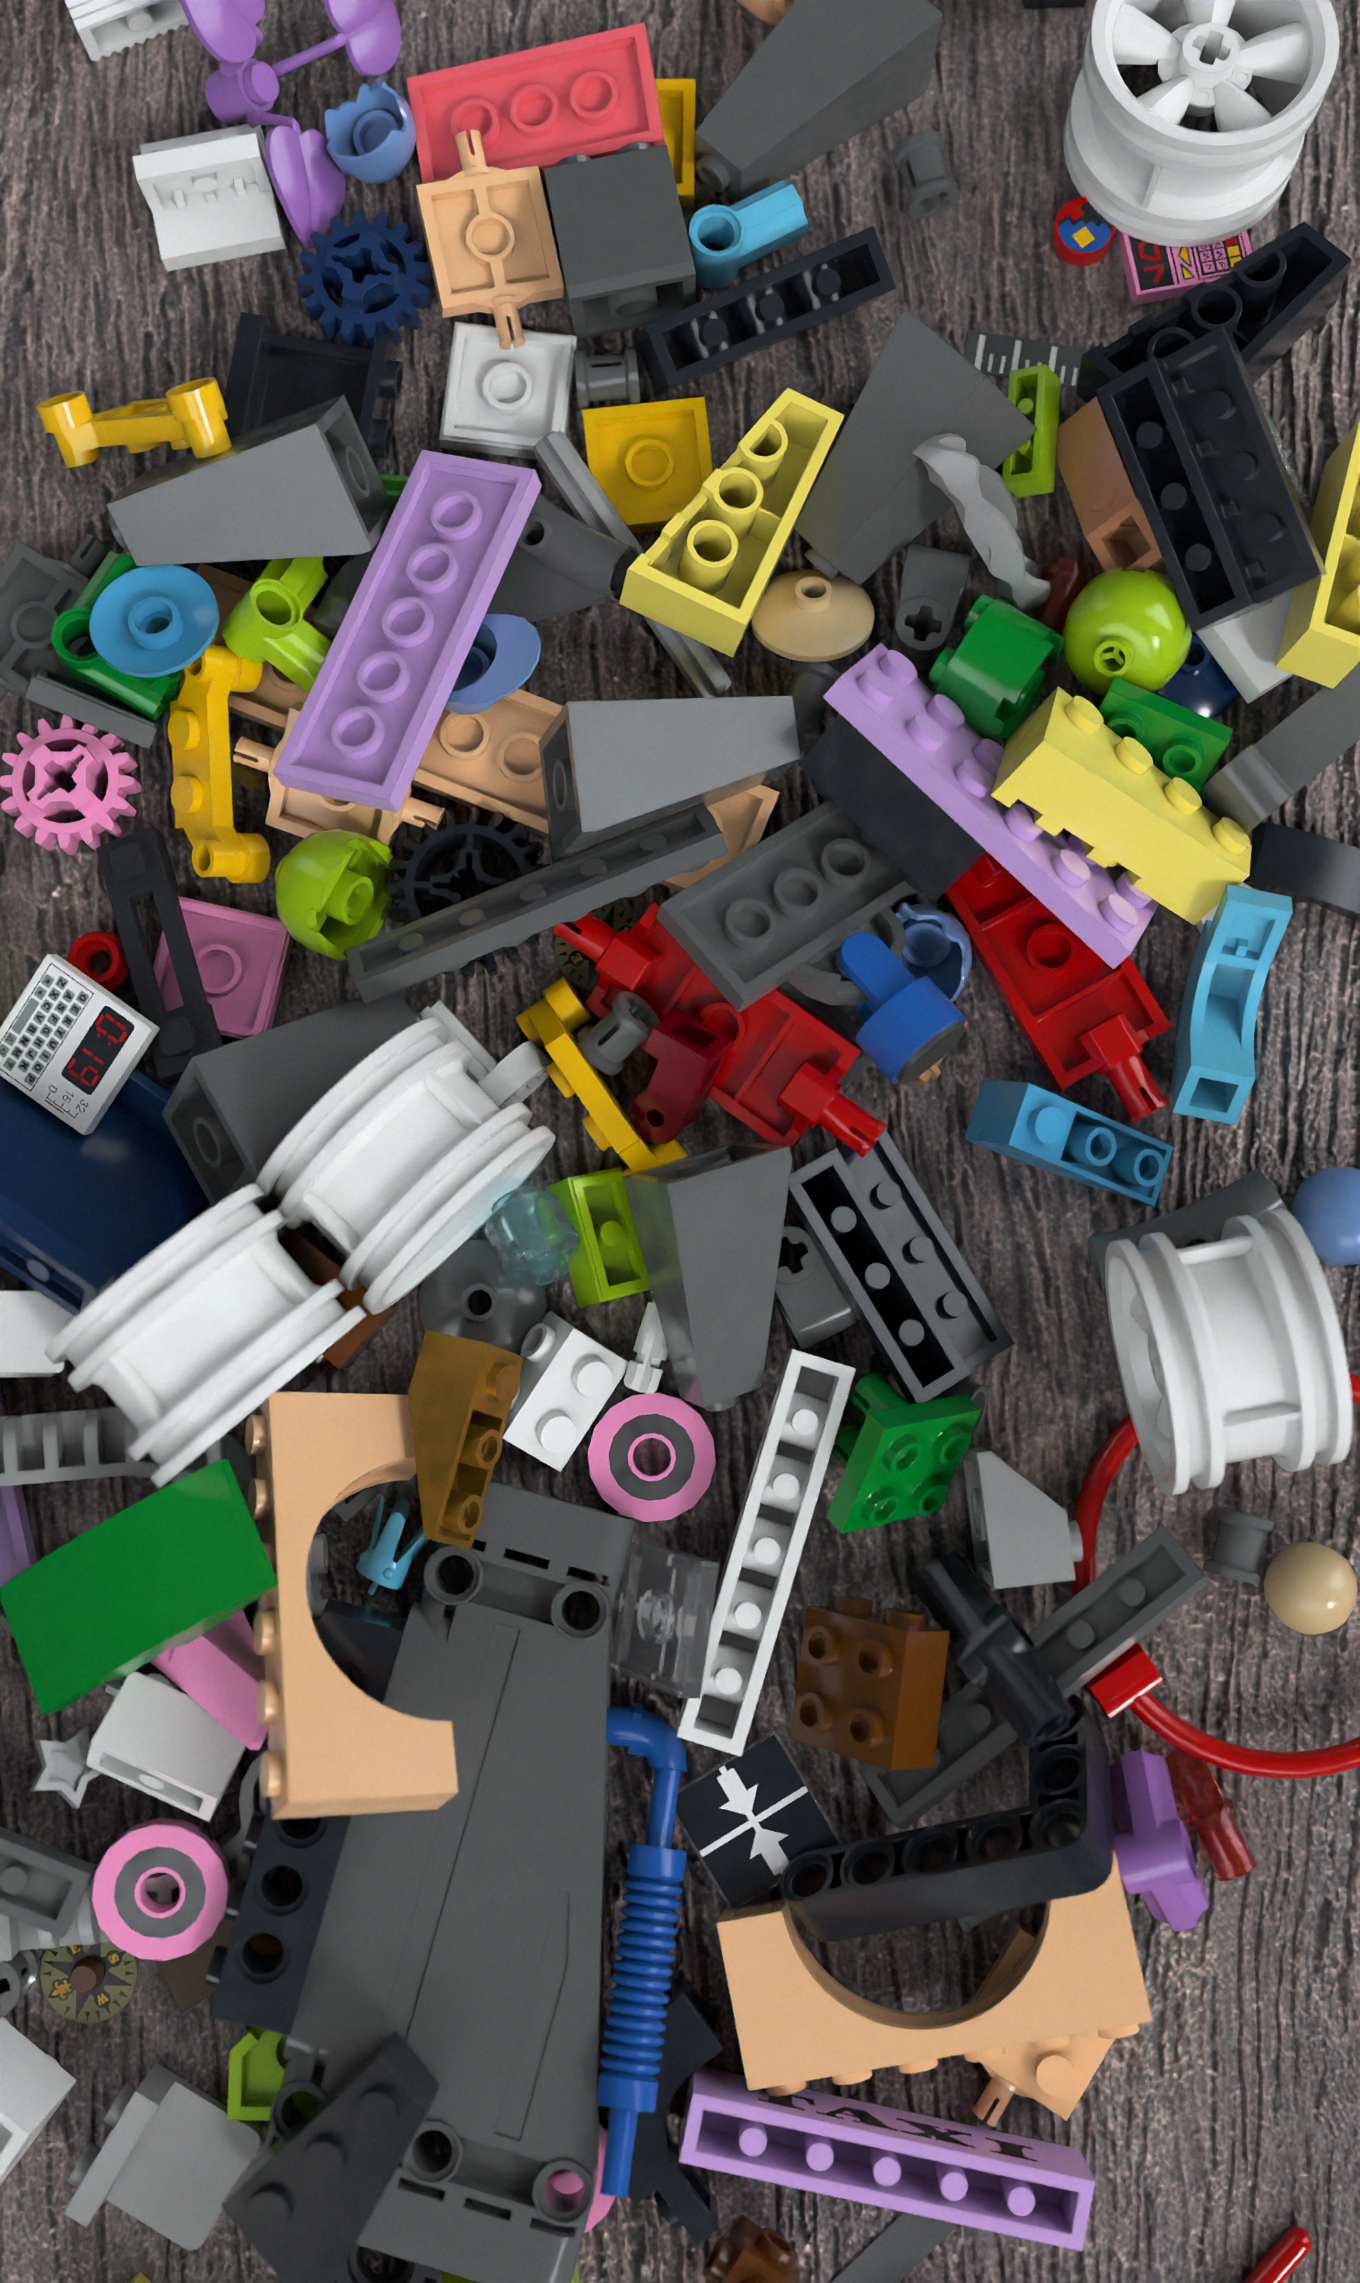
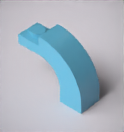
M1227 884L1213 921H1205L1191 964L1175 1040L1171 1084L1173 1113L1232 1125L1236 1124L1256 1078L1254 1062L1256 1016L1267 973L1293 913L1290 896Z

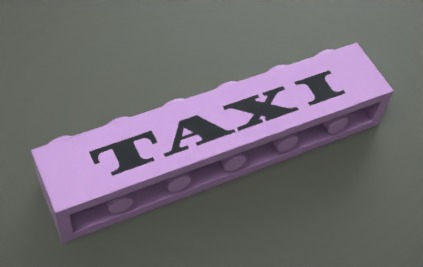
M703 2066L690 2076L679 2129L680 2163L1078 2251L1083 2250L1095 2180L1080 2149L808 2089L785 2096H769L766 2088L748 2091L746 2076Z

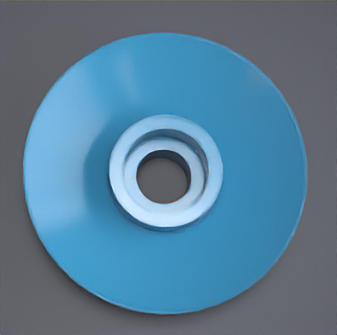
M173 564L142 566L121 575L100 594L90 616V636L100 657L113 669L135 677L164 676L190 665L209 647L217 632L219 607L209 584L194 571Z

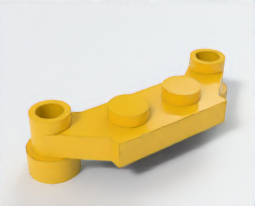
M214 377L201 378L178 385L165 393L167 398L132 401L124 406L92 414L84 391H73L57 395L36 405L45 431L54 434L66 467H77L99 459L102 456L99 447L127 445L129 453H139L156 448L164 442H170L172 450L192 447L195 458L217 455L232 447L224 424V420L228 418L217 380Z
M222 640L218 645L210 644L198 659L183 668L186 679L178 699L170 701L168 738L172 745L173 783L171 786V802L175 809V828H183L193 846V868L200 877H226L228 881L236 884L260 883L266 878L270 869L271 856L269 846L262 835L258 833H236L233 827L228 696L230 692L249 693L254 691L262 677L263 662L253 663L236 656L227 646L225 640Z
M564 976L543 990L544 998L515 1017L529 1041L535 1042L538 1047L543 1044L545 1045L546 1050L554 1060L545 1068L562 1094L568 1099L576 1093L590 1113L581 1121L598 1147L605 1151L612 1146L629 1168L621 1173L622 1177L688 1157L676 1138L666 1144L653 1143L649 1146L644 1138L637 1133L631 1119L597 1069L583 1056L572 1031L590 1020L592 1016L588 1009L583 1006L584 1003Z

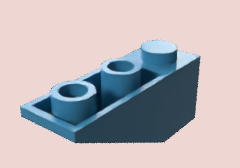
M988 1079L983 1081L964 1138L1010 1159L1155 1207L1174 1148L1031 1083Z

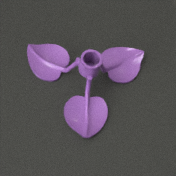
M179 0L189 24L202 45L213 57L222 62L219 66L220 69L210 73L205 83V95L211 111L220 121L227 124L247 118L251 128L261 125L274 127L267 133L265 141V158L268 172L295 233L305 249L313 247L312 233L315 231L324 235L331 226L330 219L334 216L338 217L342 209L346 193L344 173L327 151L328 141L321 132L310 129L301 133L296 119L266 113L265 111H268L273 106L274 101L278 97L279 83L277 77L337 50L345 45L351 64L360 75L374 77L391 69L397 60L401 47V25L393 1L324 0L328 18L339 33L269 66L264 62L251 58L255 49L263 41V34L256 24L264 14L265 0Z

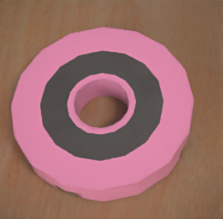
M659 1392L632 1395L612 1406L595 1426L588 1449L590 1477L601 1498L621 1515L644 1522L670 1520L693 1508L709 1488L716 1464L713 1436L701 1414L682 1399ZM644 1439H659L670 1450V1464L660 1474H645L634 1463V1449Z
M156 1818L132 1826L108 1848L94 1875L92 1903L99 1926L116 1947L139 1959L167 1961L192 1953L214 1934L225 1912L231 1891L232 1875L225 1852L215 1840L212 1842L207 1835L199 1831L200 1827L186 1820ZM157 1872L168 1873L179 1883L181 1890L180 1898L170 1904H160L153 1901L145 1889L146 1878Z

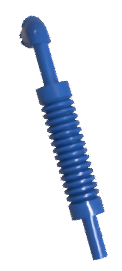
M634 1702L633 1707L610 1704V1708L607 1707L606 1742L610 1745L628 1747L627 1754L646 1756L648 1766L655 1769L645 1845H630L627 1873L632 1878L624 1883V1886L630 1892L623 1894L622 1898L629 1905L621 1908V1913L627 1918L619 1921V1927L625 1930V1932L618 1934L617 1940L623 1945L617 1947L615 1951L622 1959L614 1961L613 1966L619 1971V1973L612 1975V1981L618 1986L610 1989V1995L616 2000L608 2003V2009L614 2012V2014L607 2016L606 2022L612 2028L605 2030L604 2034L610 2042L603 2044L602 2050L608 2056L601 2058V2065L606 2070L600 2073L596 2102L597 2105L611 2107L600 2193L615 2197L628 2196L638 2112H656L659 2081L652 2075L661 2071V2067L654 2061L662 2058L663 2053L656 2047L664 2044V2038L657 2033L666 2030V2025L659 2019L667 2017L668 2011L661 2005L669 2003L670 1997L663 1992L671 1989V1983L665 1978L673 1974V1970L666 1964L674 1962L675 1956L668 1951L676 1948V1942L669 1937L678 1933V1929L672 1923L679 1921L680 1916L673 1910L681 1907V1902L675 1897L683 1892V1889L677 1883L684 1880L687 1852L671 1849L681 1772H687L686 1749L681 1738L677 1737V1730L661 1715L644 1710V1703Z

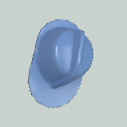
M485 614L444 710L458 715H474L489 709L499 699L515 692L529 679L539 662L541 641L537 629L523 617L509 614Z

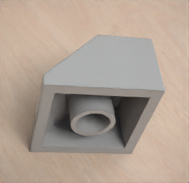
M970 1444L966 1453L961 1457L975 1573L994 1589L1076 1580L1073 1562L1082 1561L1083 1559L1082 1539L1077 1521H1068L1066 1510L993 1452Z

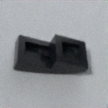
M1270 822L1259 824L1251 854L1250 876L1244 880L1245 884L1264 892L1290 896L1293 904L1311 902L1351 920L1360 922L1359 848L1288 826Z

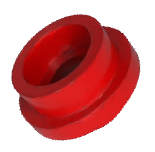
M105 931L86 933L73 943L68 952L67 962L109 992L119 989L130 975L121 939L112 933ZM99 954H108L111 959L109 969L105 973L94 974L92 970L94 958Z

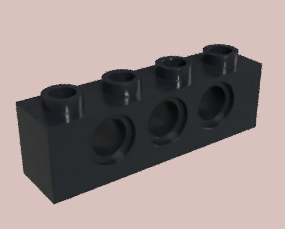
M871 226L650 323L633 337L656 395L659 396L868 304L896 289V285L874 226Z

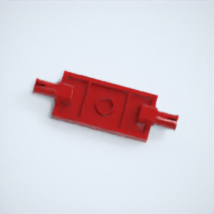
M987 852L942 897L952 914L969 934L973 950L1056 1091L1059 1092L1097 1071L1099 1076L1103 1073L1106 1074L1128 1111L1132 1123L1168 1104L1167 1098H1164L1138 1053L1144 1051L1141 1046L1142 1044L1170 1029L1171 1025L1130 956L1113 970Z
M652 901L640 921L629 932L624 929L618 933L591 912L579 920L562 922L554 926V935L558 938L561 937L597 963L595 970L600 973L597 986L583 1006L600 1019L613 1009V999L620 992L630 991L640 996L650 1005L660 1019V1022L678 1008L733 1039L708 1097L773 1145L789 1146L790 1152H792L810 1126L814 1128L819 1124L856 1151L857 1155L864 1158L875 1145L877 1137H880L886 1129V1123L880 1122L840 1093L843 1088L840 1085L841 1081L863 1052L858 1044L780 987L775 988L738 1013L656 918L661 904L660 901ZM643 1041L639 1045L644 1051H646L647 1042ZM646 1051L648 1054H650L651 1056H653L655 1059H657V1060L659 1061V1059H660L659 1057H657V1056L653 1055L652 1053Z

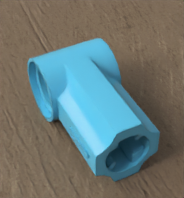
M781 180L729 207L712 204L702 207L694 214L689 225L688 240L696 273V284L707 289L726 287L735 280L741 267L807 234L808 221L804 213L803 202L792 184L788 185L784 180ZM719 244L725 247V250L711 251L705 248L704 245Z

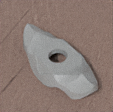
M945 433L935 435L921 443L912 453L923 461L928 470L929 480L940 488L955 505L967 535L988 567L989 572L996 577V592L1003 596L1008 604L1023 613H1029L1037 609L1048 599L1051 585L1049 581L1037 578L1038 566L1036 562L1024 555L1022 542L1016 533L1018 524L1016 506L1000 475L990 467L981 465L977 457L966 453V441L958 434Z

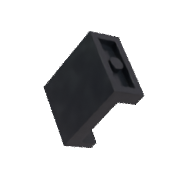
M241 312L224 396V407L228 418L224 420V424L229 438L236 437L344 394L377 469L379 458L387 459L391 450L392 422L386 419L390 399L398 401L401 395L403 364L395 360L388 337L376 336L373 349L273 334L266 316Z

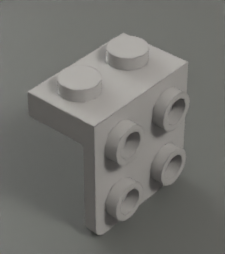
M155 2063L138 2088L126 2083L103 2120V2122L112 2126L113 2130L102 2148L91 2142L74 2168L67 2182L78 2189L63 2214L87 2228L103 2202L107 2200L182 2248L189 2251L196 2250L201 2247L223 2210L221 2207L222 2202L240 2174L247 2169L263 2139L262 2130L250 2120H227L228 2107L158 2063Z

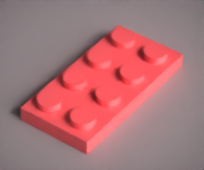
M645 22L406 78L411 112L416 123V145L422 184L444 181L462 171L458 148L454 139L462 131H466L468 144L470 130L480 132L487 167L512 170L538 165L541 181L545 180L544 169L555 167L559 160L568 156L581 154L596 159L616 155L620 148L637 142H646L651 144L652 147L666 145Z

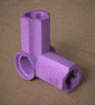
M1143 1750L1121 1754L1119 1759L1110 1765V1785L1119 1826V1832L1113 1833L1114 1850L1125 1888L1130 1895L1140 1893L1153 1918L1163 1920L1170 1925L1173 1931L1196 1927L1197 1919L1203 1911L1209 1908L1203 1880L1196 1869L1187 1831L1182 1820L1178 1819L1166 1761L1163 1755H1153Z

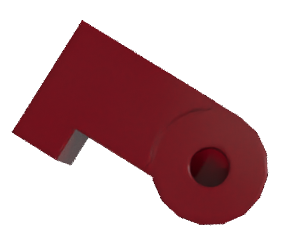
M678 1008L653 1028L645 1050L660 1059L649 1086L635 1098L630 1109L632 1125L640 1136L655 1144H666L674 1140L685 1126L692 1123L698 1117L733 1039Z

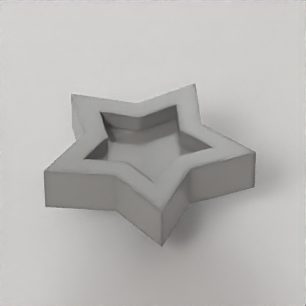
M88 1726L82 1727L64 1742L35 1740L42 1767L30 1791L56 1790L74 1809L79 1808L88 1781L102 1774V1772L86 1765L90 1749Z

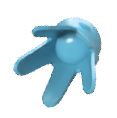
M380 1494L370 1545L360 1555V1560L356 1565V1569L363 1576L373 1581L368 1590L370 1595L375 1593L378 1585L390 1589H401L405 1578L409 1575L410 1564L429 1541V1539L424 1538L422 1525L400 1552L397 1551L400 1536L410 1509L409 1501L406 1498H400L396 1502L377 1541L385 1501L384 1496Z

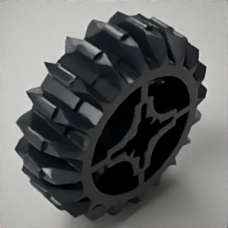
M472 806L469 808L467 824H459L454 811L446 810L443 819L447 827L436 832L433 827L425 822L424 827L421 829L427 839L422 844L412 837H404L401 843L408 854L412 856L410 861L402 858L391 859L389 864L391 870L405 879L385 884V892L389 897L403 900L388 908L387 914L392 922L408 921L404 924L406 925L424 917L421 901H433L437 907L444 908L462 902L463 900L457 891L460 888L466 891L464 884L472 882V870L483 893L507 883L505 878L492 877L485 872L483 848L495 851L507 858L518 869L521 877L551 864H535L544 854L543 846L539 841L530 842L522 846L528 834L523 824L518 823L503 834L506 825L503 813L496 811L490 817L487 826H483L478 807ZM460 850L458 864L451 872L446 875L431 876L430 881H425L429 872L438 861L448 854ZM536 934L531 935L523 942L528 948L533 950L537 949L540 945ZM515 946L502 947L475 958L460 968L461 974L465 979L473 978L475 961L483 960L484 967L489 976H495L499 973L495 957L505 953L508 961L513 966H517L522 962L518 950Z

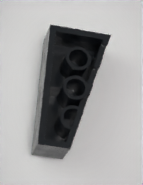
M1304 221L1234 263L1231 272L1207 285L1204 281L1183 294L1181 302L1153 318L1149 314L1128 327L1126 335L1104 347L1101 343L1082 354L1076 395L1088 403L1095 396H1098L1096 389L1154 357L1165 358L1222 325L1230 327L1251 382L1254 384L1337 302L1352 259Z

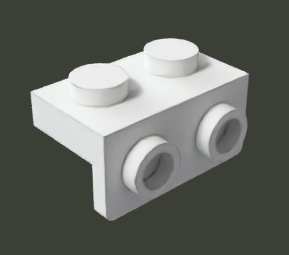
M550 1311L546 1314L542 1323H538L531 1328L522 1343L520 1356L524 1357L520 1371L519 1390L512 1400L502 1438L561 1472L627 1371L629 1362Z

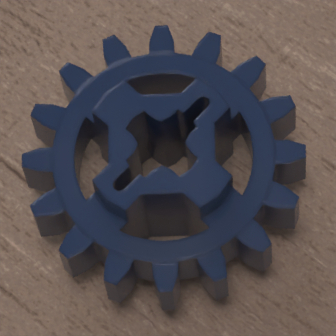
M354 210L353 224L346 227L336 216L332 217L330 222L333 234L327 238L325 235L314 231L311 239L316 254L310 252L301 253L299 257L305 274L297 277V283L302 297L306 298L304 305L310 320H319L323 335L327 339L332 338L341 331L344 344L348 346H355L360 337L366 338L370 349H373L375 337L388 335L390 340L396 345L402 343L399 328L406 324L408 327L418 330L421 323L416 308L431 309L432 306L430 291L427 287L434 284V278L430 263H426L428 258L422 240H412L409 225L405 222L396 226L392 231L387 213L380 211L374 223L370 224L365 222L361 210ZM390 254L400 261L406 270V274L400 273L398 264L389 262ZM327 287L333 289L335 297L342 298V308L330 299L327 294Z

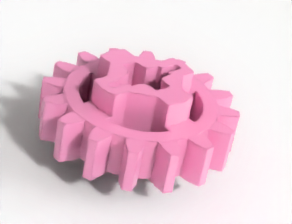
M63 714L60 729H54L42 718L38 720V730L40 733L38 737L32 739L28 735L19 732L16 737L24 749L19 755L14 753L3 754L2 759L13 768L12 775L0 777V787L6 792L13 794V796L5 799L0 805L2 810L11 817H19L14 827L27 838L35 834V843L48 851L55 846L58 840L60 848L69 855H76L79 840H84L87 845L96 851V848L101 846L99 834L104 830L119 837L122 834V830L115 822L119 814L134 817L137 812L125 800L126 795L141 792V784L135 778L125 775L134 770L138 765L128 752L120 753L124 746L120 738L111 733L103 736L104 730L87 723L80 729L79 723L74 718ZM75 747L71 752H56L64 748ZM35 774V786L32 788V781ZM72 777L77 785L74 790L68 793L63 783L66 779ZM108 780L107 792L103 799V784ZM68 817H86L76 822L63 823Z

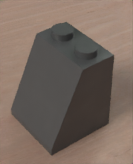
M646 142L632 143L620 148L616 155L592 159L588 155H572L559 160L555 167L544 169L548 198L577 340L644 327L695 304L696 273L667 144L652 147L651 144Z

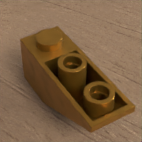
M426 1330L408 1391L424 1538L471 1550L476 1530L479 1528L484 1516V1501L494 1465L497 1463L502 1451V1436L512 1400L519 1390L520 1371L524 1357L486 1342Z

